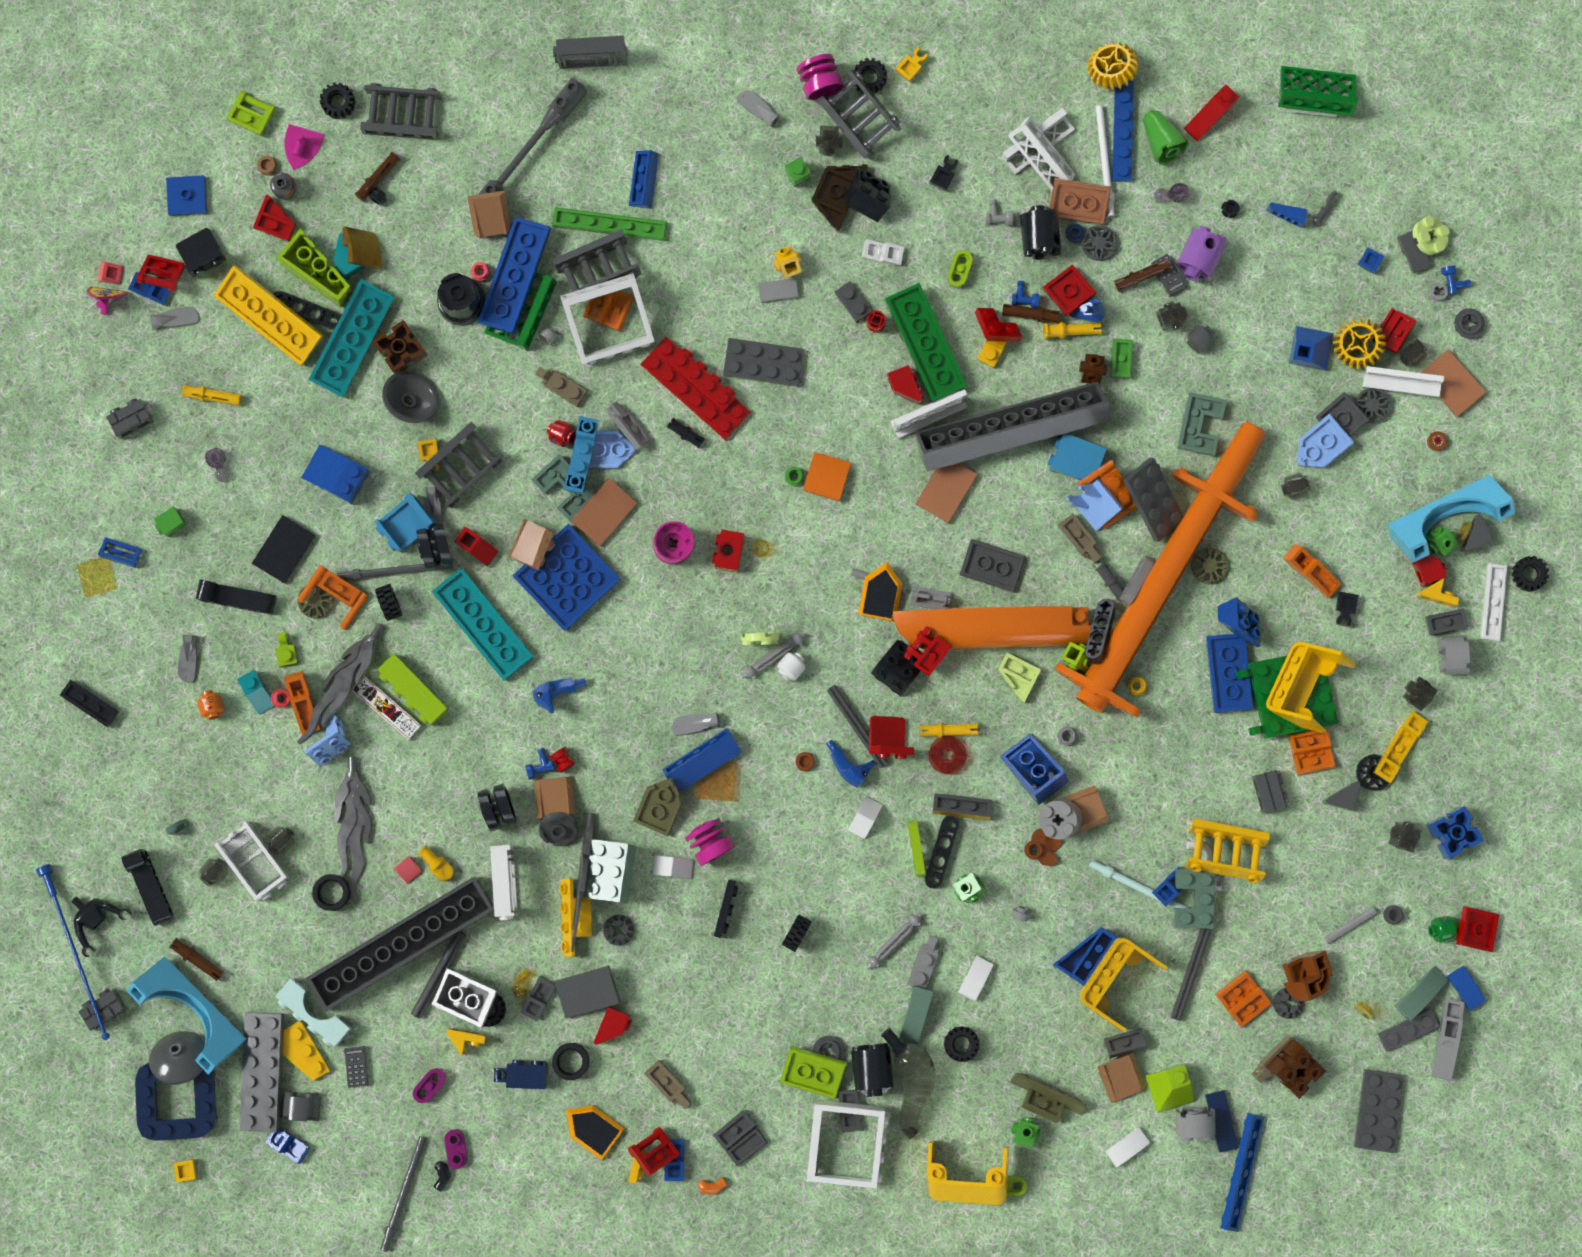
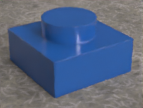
M1367 247L1357 265L1374 274L1384 256Z

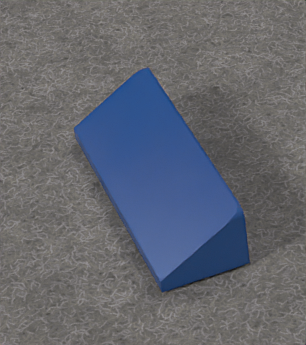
M652 150L636 151L629 206L652 208L659 155Z

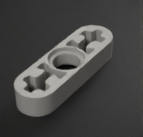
M1145 555L1139 561L1120 597V600L1127 605L1133 602L1153 566L1154 560Z

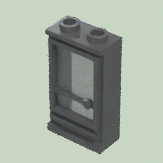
M624 36L556 39V46H553V57L555 58V63L559 64L560 69H563V66L564 69L612 66V63H615V66H618V63L627 65Z

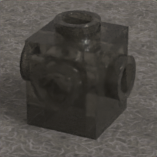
M820 126V136H816V147H819V153H823L824 156L838 154V148H842V136H839V126Z
M1174 301L1163 305L1164 308L1157 311L1156 315L1162 331L1170 328L1177 330L1183 327L1187 320L1186 317H1188L1186 308L1181 306L1180 302L1175 304Z
M1419 676L1415 681L1410 680L1404 688L1406 692L1403 698L1409 704L1422 711L1433 700L1438 690L1431 686L1427 680Z
M1404 820L1401 823L1396 821L1395 826L1392 827L1390 832L1389 844L1398 849L1414 852L1415 846L1420 840L1421 830L1414 827L1415 824Z

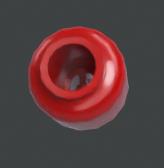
M556 420L547 428L549 441L558 446L567 447L572 445L576 439L574 426L565 421Z

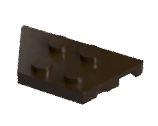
M862 164V166H826L811 202L837 232L840 231L850 208L846 205L848 189L858 168L864 171L867 170L868 165Z

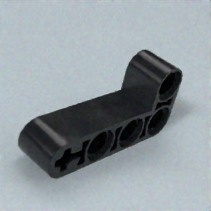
M199 580L195 599L206 603L211 602L212 604L273 615L277 596Z
M138 849L122 856L121 859L126 871L131 873L153 925L157 926L173 919L174 915L166 895L162 893L164 892L158 876H155L156 871L151 859H148V852L145 849Z

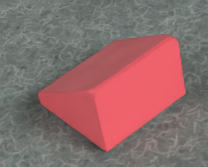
M105 261L102 262L98 281L120 285L123 266Z
M408 856L394 868L407 884L422 872L411 856Z

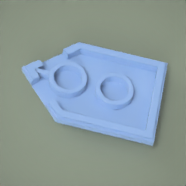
M1328 414L1299 439L1297 465L1326 467L1354 442L1335 419Z
M597 430L589 469L619 468L636 449L618 430Z

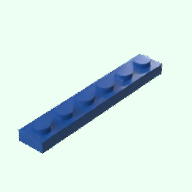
M1134 79L1133 81L1128 80V86L1123 84L1121 89L1118 86L1114 88L1112 181L1114 182L1132 181Z
M1247 1113L1242 1138L1240 1139L1238 1156L1235 1160V1169L1231 1178V1186L1226 1198L1221 1229L1234 1232L1239 1230L1265 1119L1264 1116Z

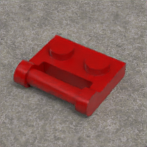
M148 254L137 275V283H148L168 288L169 291L175 292L179 279L185 269V263ZM147 274L168 278L170 281L147 276Z
M660 1127L654 1129L651 1135L638 1144H633L628 1148L630 1155L637 1160L648 1177L680 1155ZM656 1140L661 1142L659 1146L646 1155H643L641 1152Z

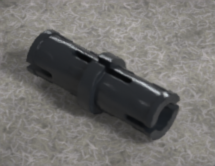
M672 418L671 423L669 422L667 428L681 436L682 440H687L698 449L705 440L704 437L692 431L690 426L686 427L675 418Z

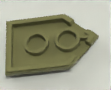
M673 778L646 788L633 822L669 836L683 803Z

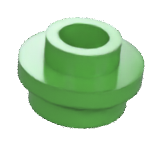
M798 467L789 468L785 473L786 482L791 486L800 485L804 480L803 471ZM793 473H796L798 475V479L793 480L791 478V475Z

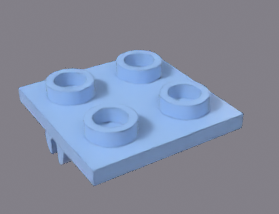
M1099 479L1090 485L1081 484L1078 489L1084 490L1082 494L1066 497V501H1071L1070 506L1077 507L1095 531L1100 529L1123 509Z
M335 714L332 716L333 720L328 721L326 736L304 751L319 766L327 764L331 758L338 753L344 752L351 745L343 730L344 723L338 720Z

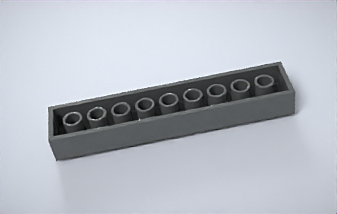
M1097 381L916 431L917 447L927 472L937 470L949 465H955L967 460H973L985 455H991L1003 450H1009L1021 445H1027L1032 442L1111 421L1109 402Z
M474 876L306 977V980L324 1011H330L492 913L494 905L477 876Z

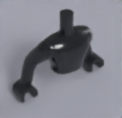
M75 897L71 902L79 911L73 923L76 936L83 947V956L90 957L86 953L88 948H91L94 952L96 951L95 947L89 945L83 931V926L91 931L95 930L107 917L102 909L117 914L121 920H126L122 915L123 912L127 911L128 914L132 915L131 910L120 909L98 898H94L84 904L78 897Z

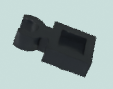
M949 155L944 158V167L938 165L930 180V184L944 191H947L955 176V173L951 172V170H954L958 165V160H955V163L952 165L948 164Z
M1338 592L1335 611L1340 612V615L1336 618V625H1340L1342 618L1347 621L1346 627L1351 625L1352 619L1349 615L1356 613L1358 595Z

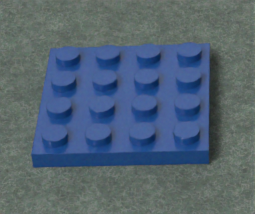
M569 524L553 537L555 546L551 551L545 553V563L539 567L538 571L523 565L512 575L564 632L621 580Z

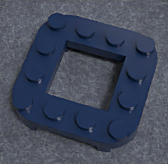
M149 1063L140 1067L135 1077L137 1127L141 1136L149 1140L160 1141L200 1138L209 1134L218 1121L215 1070L209 1075L203 1070L194 1078L195 1118L158 1120L156 1081L159 1080L153 1075Z

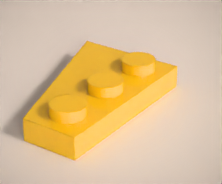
M298 1021L284 1030L283 1055L312 1081L330 1071L329 1066L302 1021Z

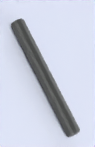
M833 685L827 690L829 695L869 751L868 731L837 686ZM871 754L880 768L888 763L886 758H878V755Z
M1200 929L1171 1014L1172 1019L1182 1020L1211 934L1209 929Z
M460 931L453 935L411 1012L414 1017L420 1019L443 979L446 969L451 965L466 937L464 932Z

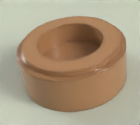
M263 156L258 160L257 167L263 175L268 176L276 171L277 163L271 156Z

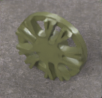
M1206 548L1194 556L1191 568L1194 576L1200 582L1214 584L1226 575L1228 562L1221 551ZM1208 552V558H1204L1202 553ZM1215 552L1214 557L1210 558L1211 553ZM1218 555L1222 558L1221 561H1216ZM1197 557H1200V558L1203 559L1204 561H1203V562L1199 561V560L1197 559ZM1195 563L1201 564L1202 568L1195 570ZM1224 563V566L1218 567V564ZM1217 569L1223 570L1221 576L1217 573ZM1203 570L1204 573L1199 576L1198 573ZM1206 573L1210 575L1209 581L1204 580ZM1212 573L1215 574L1216 580H1214Z
M314 587L312 593L306 599L307 604L302 606L301 602L298 601V606L307 617L314 619L322 618L332 610L334 596L328 592L321 595L320 591L322 589L318 587V593H315ZM330 596V599L324 600L323 597ZM324 602L330 603L328 609L323 607ZM310 605L311 607L306 612L305 609ZM320 607H321L322 610L324 611V613H322V614L320 613V611H319V609H318V608H320ZM313 608H316L317 615H311Z

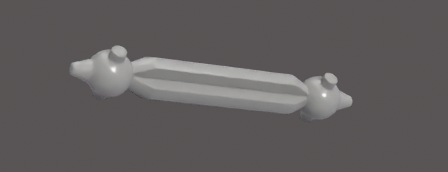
M793 632L792 639L784 641L754 663L753 667L746 665L745 673L742 675L743 679L747 677L755 679L756 672L766 669L793 650L795 645L802 646L806 634H796Z
M923 914L909 915V922L904 923L877 950L875 956L868 957L869 960L866 968L868 970L876 967L879 968L880 961L886 959L913 931L914 926L920 927L922 925L921 918Z

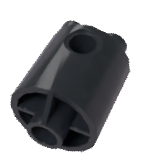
M1044 205L1032 206L1028 212L1020 215L1024 257H1033V260L1044 259V255H1061L1057 211Z
M888 1043L852 1047L851 1056L855 1090L867 1097L884 1095L894 1086Z

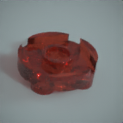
M942 736V738L936 739L931 744L928 752L930 765L935 771L942 774L958 772L964 766L967 759L964 744L953 736ZM944 750H946L947 752L951 751L953 753L951 755V760H944L942 758V756L944 755Z

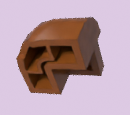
M1326 950L1298 955L1291 958V961L1283 964L1288 980L1284 983V986L1288 993L1296 1000L1310 1001L1328 991L1327 987L1330 983V976H1333Z

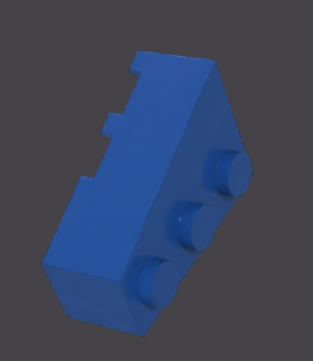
M1101 927L1056 961L1053 966L1082 986H1085L1117 937Z

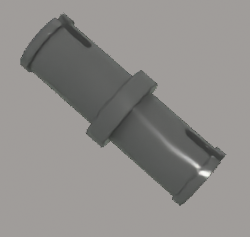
M1103 563L1095 570L1104 580L1105 587H1109L1118 601L1124 588L1118 582L1119 578L1117 575L1114 576L1106 563Z

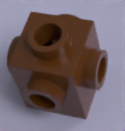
M1096 354L1085 355L1084 361H1080L1079 372H1082V383L1098 381L1100 385L1102 375L1106 376L1107 364H1104L1105 356Z

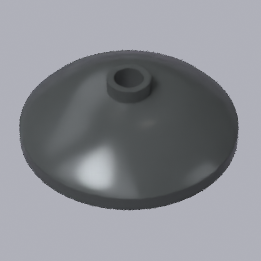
M404 371L392 375L387 379L382 389V400L386 409L394 417L404 422L421 423L430 419L436 412L439 404L438 393L434 385L426 377L415 372Z
M186 1031L174 1032L160 1039L151 1050L149 1056V1066L153 1075L159 1081L171 1085L183 1084L196 1078L203 1071L195 1060L203 1051L204 1040L198 1035Z

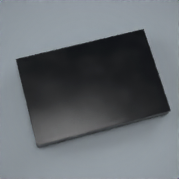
M282 515L252 564L285 584L316 535Z

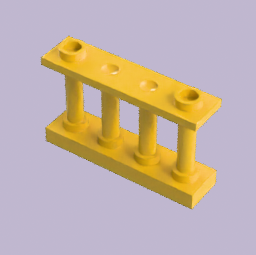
M1193 819L1190 824L1189 833L1196 835L1193 858H1188L1185 868L1194 872L1204 871L1245 879L1250 883L1262 882L1266 872L1258 871L1261 847L1267 845L1270 833ZM1204 836L1215 839L1212 861L1201 859ZM1223 840H1230L1234 843L1232 865L1220 863ZM1243 843L1253 846L1251 869L1239 867Z

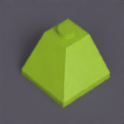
M1181 1063L1145 1075L1157 1113L1194 1101L1192 1085L1184 1064Z

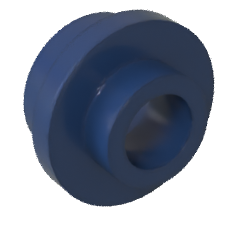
M1079 224L1069 225L1065 233L1066 238L1073 243L1080 242L1085 234L1084 228ZM1077 230L1079 234L1075 236L1072 234V231Z

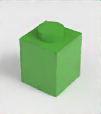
M802 157L785 165V172L794 187L810 179L811 172Z
M174 506L154 518L157 523L155 528L159 534H164L167 537L187 525L178 509Z

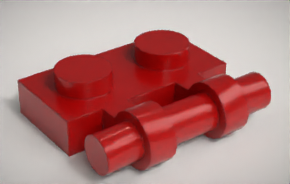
M926 626L923 631L917 634V639L913 644H909L904 657L908 660L912 656L916 657L917 660L914 666L930 676L953 645L938 634L934 639H931L929 634L932 632V629ZM922 643H925L927 648L922 653L919 647Z

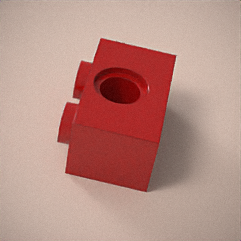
M721 529V534H717L715 545H719L718 551L713 553L712 564H715V569L738 573L744 533ZM730 546L733 548V553L728 556L722 553L723 548Z

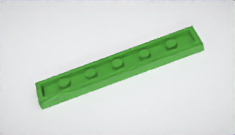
M555 207L552 227L612 234L622 229L625 236L665 241L667 221Z

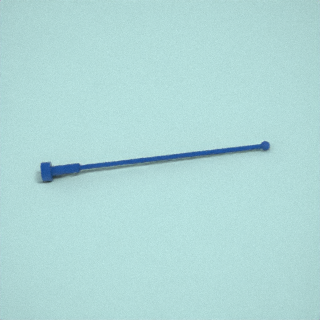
M51 864L41 866L36 869L38 877H43L48 893L54 900L101 1028L102 1039L108 1040L110 1035L106 1033L56 897L58 894L50 875L54 872Z

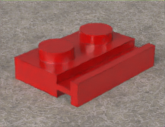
M1392 308L1380 326L1382 332L1378 334L1385 335V339L1380 340L1386 342L1384 348L1397 354L1414 328L1416 320Z

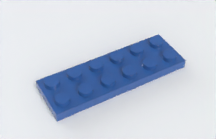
M518 217L514 218L478 319L480 325L510 334L515 333L551 232L549 226Z

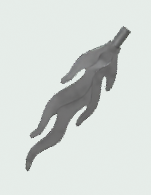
M378 623L370 635L367 634L343 653L341 658L344 661L338 664L328 675L321 689L324 693L327 691L328 693L314 707L308 730L297 741L298 744H302L314 734L324 711L333 703L322 717L321 725L323 727L327 726L330 718L348 700L354 680L357 685L361 684L363 678L373 665L376 645L378 643L376 639L384 629L383 625Z
M348 757V772H346V777L335 797L336 815L334 821L339 822L345 802L347 809L338 832L337 847L343 866L342 876L346 874L348 869V846L351 849L353 867L349 887L355 902H358L356 884L365 863L361 849L363 825L365 827L364 839L366 844L369 843L371 833V819L361 801V797H363L367 805H371V799L366 786L361 781L358 772H356V757Z
M587 813L586 825L584 827L578 888L572 924L571 952H574L582 893H585L592 834L594 831L595 814Z

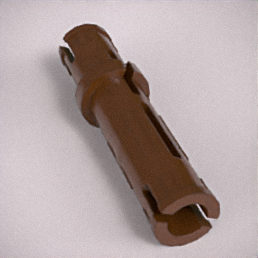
M391 152L374 173L364 180L365 183L355 193V196L364 202L371 194V189L376 190L378 184L401 159ZM389 163V166H388V167L381 173V175L379 176V173H380V172L386 167V165ZM376 178V180L374 181V183L366 190V188H367V187L372 183V181Z
M1166 258L1139 271H1131L1129 275L1114 280V283L1119 292L1171 270V267Z
M1003 304L1002 316L1037 320V322L1049 321L1058 323L1060 311L1043 309V307L1031 308Z
M175 938L169 947L181 955L184 961L188 960L215 979V981H218L221 977L220 975L224 973L223 970L194 951V947L187 946L178 938Z

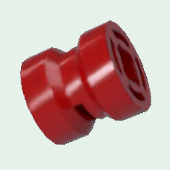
M877 310L869 313L867 317V328L869 331L879 333L885 328L886 317L884 313Z
M566 747L559 749L550 756L552 762L557 764L559 773L576 763L573 758L569 757V751Z

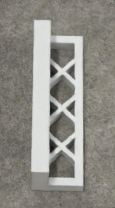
M1063 108L1038 126L1043 134L1053 135L1051 142L1053 146L1075 130L1067 120V113ZM1061 121L1068 127V130L1064 133L1056 132V125ZM1024 136L1019 141L1026 142L1027 137ZM1014 144L1003 152L1001 158L1016 175L1030 163L1028 161L1025 162L1024 155L1019 154L1020 150ZM1015 156L1023 157V163L1018 168H1015L1010 161Z
M1030 116L1024 119L1021 126L1008 134V137L1051 191L1054 184L1051 181L1052 176L1059 177V179L1073 180L1075 176L1073 170ZM1022 131L1027 137L1026 142L1019 141L1015 135ZM1028 147L1036 148L1038 156L1030 155ZM1040 162H1046L1050 166L1049 171L1042 170Z
M1367 366L1364 371L1362 387L1440 397L1441 383L1444 381V376Z

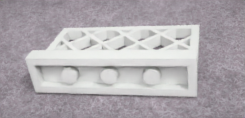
M965 389L954 392L890 421L897 438L900 439L967 409L965 403L967 393Z

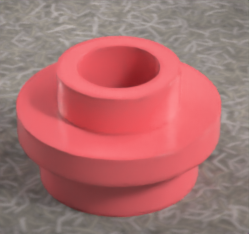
M478 262L472 266L471 275L477 281H484L489 277L490 269L487 264ZM479 269L484 270V273L482 275L477 274V271Z
M284 689L275 690L271 695L272 704L277 708L286 707L290 702L289 693ZM278 695L282 696L281 702L277 699Z

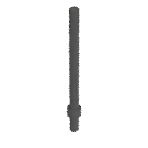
M436 562V568L431 570L453 568V564L441 566L440 562ZM424 564L370 570L353 569L352 572L337 573V576L343 580L353 579V581H358L367 577L430 570H425Z
M419 1136L389 1225L385 1227L383 1233L385 1236L380 1248L384 1252H388L392 1237H395L397 1232L395 1228L426 1142L424 1137Z

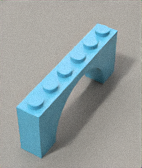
M1488 475L1388 523V529L1391 539L1413 563L1430 555L1425 538L1430 528L1441 519L1461 512H1480L1492 516L1499 522L1515 514L1514 502L1507 492Z
M163 957L133 981L127 990L139 1005L154 998H172L183 1002L195 1011L201 1019L205 1030V1045L195 1061L208 1075L237 1051L246 1040L242 1032L237 1030L230 1023L229 1019L223 1016L216 1009L215 1005L209 1002L202 992L195 988L189 979L166 957Z

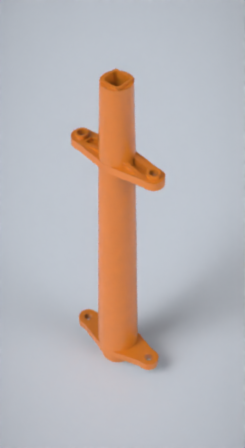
M1248 421L1242 423L1207 480L1189 475L1190 472L1182 467L1173 471L1171 475L1173 479L1198 494L1150 569L1137 596L1127 606L1110 633L1103 660L1098 664H1091L1085 675L1061 663H1058L1054 669L1058 674L1080 688L1075 698L1085 706L1102 713L1105 707L1110 705L1135 718L1139 717L1142 711L1116 695L1114 691L1221 507L1253 523L1259 515L1256 513V508L1251 505H1243L1232 495L1266 437L1263 429Z

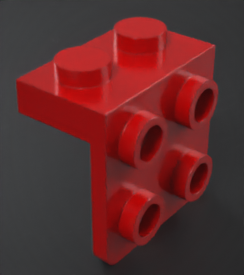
M870 717L869 754L878 755V758H890L891 755L895 756V759H907V756L914 755V747H905L906 721L903 717Z

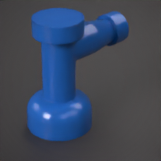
M1456 265L1441 268L1442 275L1446 276L1448 295L1458 293L1459 288L1471 286L1470 280L1455 281Z
M1018 281L1017 293L1012 295V305H1016V303L1031 304L1032 308H1038L1039 294L1034 293L1031 297L1024 296L1025 281Z
M545 748L537 750L541 765L535 767L532 764L525 765L529 780L534 779L538 773L555 771L552 760L548 761Z

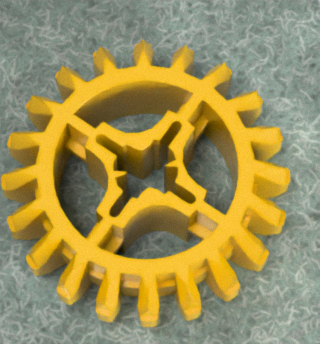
M1113 41L1111 45L1105 43L1103 48L1098 46V51H1093L1092 56L1089 57V63H1087L1089 77L1094 84L1096 83L1099 88L1103 86L1105 90L1108 87L1114 90L1117 86L1121 89L1123 84L1128 86V80L1133 81L1134 75H1137L1139 67L1137 55L1132 48H1129L1127 44L1123 46L1121 42L1117 45Z
M1359 318V323H1355V319H1351L1352 325L1345 322L1346 329L1338 328L1342 334H1335V338L1339 340L1333 341V344L1339 347H1336L1334 352H1341L1337 358L1342 359L1344 357L1343 365L1350 361L1349 368H1352L1355 363L1357 369H1360V364H1364L1366 369L1368 366L1367 362L1375 365L1373 358L1376 360L1381 359L1377 353L1384 354V350L1379 347L1386 346V342L1380 341L1385 339V335H1378L1382 332L1381 328L1374 330L1377 323L1374 322L1369 326L1370 319H1367L1365 324H1363L1362 318ZM1363 329L1370 333L1358 335L1354 330ZM1350 334L1353 341L1348 346V348L1344 350V340L1346 336ZM1375 338V348L1369 353L1366 346L1371 342V339ZM1356 339L1360 342L1365 341L1363 342V348L1359 345L1354 346L1356 345ZM1354 352H1361L1365 357L1355 358L1350 356L1349 354Z

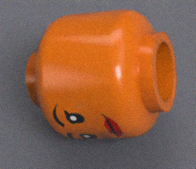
M213 690L201 693L202 696L197 700L201 717L207 718V720L221 717V713L225 710L221 695L213 693Z

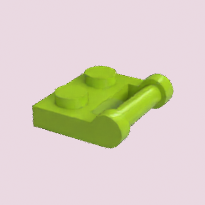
M241 90L226 119L233 124L262 136L276 110V106L271 103L268 105ZM246 102L264 110L265 113L261 115L242 106V104Z

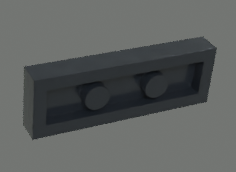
M71 679L60 694L68 702L108 728L119 713L114 707Z
M728 880L714 933L715 937L722 938V934H727L729 926L726 923L727 915H732L734 907L730 903L732 897H736L739 886L735 885L736 881Z

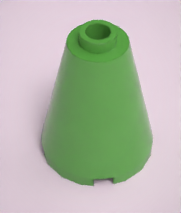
M1151 110L1145 114L1143 123L1156 163L1158 162L1160 165L1169 163L1178 158L1176 156L1178 153L1182 152L1183 154L1189 148L1188 140L1159 111Z

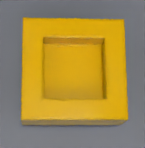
M194 1159L173 1163L176 1183L197 1179Z

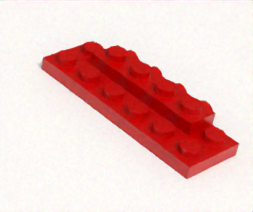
M665 337L640 365L721 438L726 440L750 414V411L734 396L736 393L732 388L722 386L720 384L722 380L714 373L710 375L706 371L708 368L701 361L695 362L692 359L694 355L688 349L682 350Z

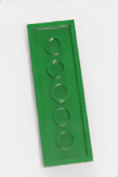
M920 283L886 297L884 300L931 401L935 402L967 387Z

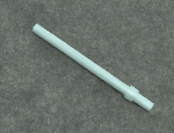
M1091 860L1089 867L1101 872L1103 876L1111 877L1159 901L1152 894L1154 890L1114 871L1113 867L1104 866ZM1172 900L1167 905L1173 909L1189 908L1175 900Z

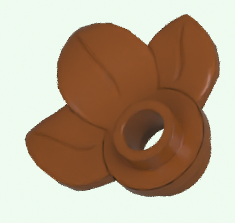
M1040 828L1032 834L1031 841L1025 845L1024 852L1029 859H1037L1042 865H1055L1058 863V860L1053 853L1060 847L1062 841L1045 836ZM1032 846L1037 848V853H1031L1030 849Z

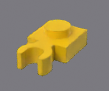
M919 47L914 50L912 58L907 55L895 68V71L908 82L921 70L922 66L919 63L925 62L928 54H925L923 57H919L917 55L920 52Z
M436 439L417 442L420 461L426 460L427 462L438 452ZM436 464V471H439V465Z

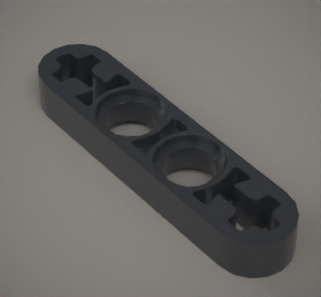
M283 291L273 293L275 297L280 298L282 296L285 301L289 302L288 307L292 310L294 303H302V310L295 313L303 319L334 330L340 319L338 313ZM313 309L320 310V316L316 319L310 317V312ZM324 312H327L325 316L328 318L335 316L337 323L330 325L328 320L323 319Z
M1103 599L1097 604L1085 649L1087 661L1091 664L1100 663L1105 655L1116 612L1114 602L1111 599ZM1107 621L1106 625L1098 626L1099 622ZM1097 636L1104 637L1099 642L1094 641V638Z
M946 816L939 828L924 880L927 887L932 889L938 888L943 881L959 827V822L954 816ZM950 819L955 824V828L951 827L949 832L953 833V837L941 834L942 830L946 832L947 825L944 824L945 821L948 822ZM943 837L948 838L950 841V845L946 849L939 846V840ZM936 856L944 858V865L942 867L934 865L933 860ZM931 867L936 870H942L941 874L937 873L936 879L939 882L934 883L933 886L930 885L931 882L928 880V877H932L934 871H930Z

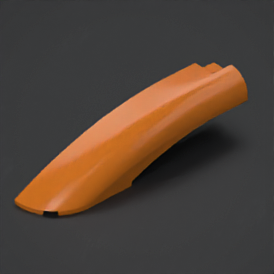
M983 607L892 612L898 632L908 643L913 644L917 639V634L928 626L932 629L929 637L934 639L938 634L953 645L950 650L1067 647L1070 642L1078 646L1080 643L1087 646L1091 630L1088 619V607ZM922 643L919 648L926 649L927 645Z

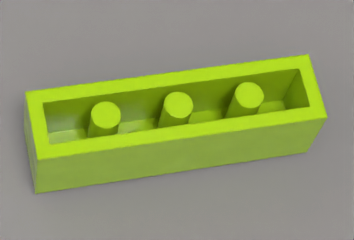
M394 653L377 669L380 672L378 675L380 679L386 684L388 682L391 683L393 686L391 690L399 698L403 696L407 700L405 704L412 711L416 709L420 713L418 717L424 724L434 725L449 710Z

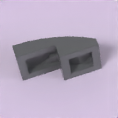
M1413 230L1397 237L1402 253L1406 255L1412 273H1417L1431 266L1428 255L1417 247L1418 241L1416 238H1413Z
M540 975L520 1013L538 1021L556 988L555 983Z
M857 1090L838 1091L839 1102L859 1104ZM840 1113L842 1133L861 1131L860 1115Z

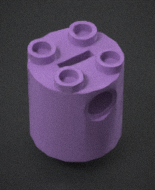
M1200 226L1199 229H1192L1176 263L1177 267L1185 272L1184 277L1195 282L1198 279H1211L1227 245V238L1225 236L1215 235L1205 226Z

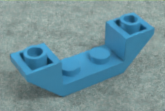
M583 416L579 418L564 490L583 494L599 422L597 419Z

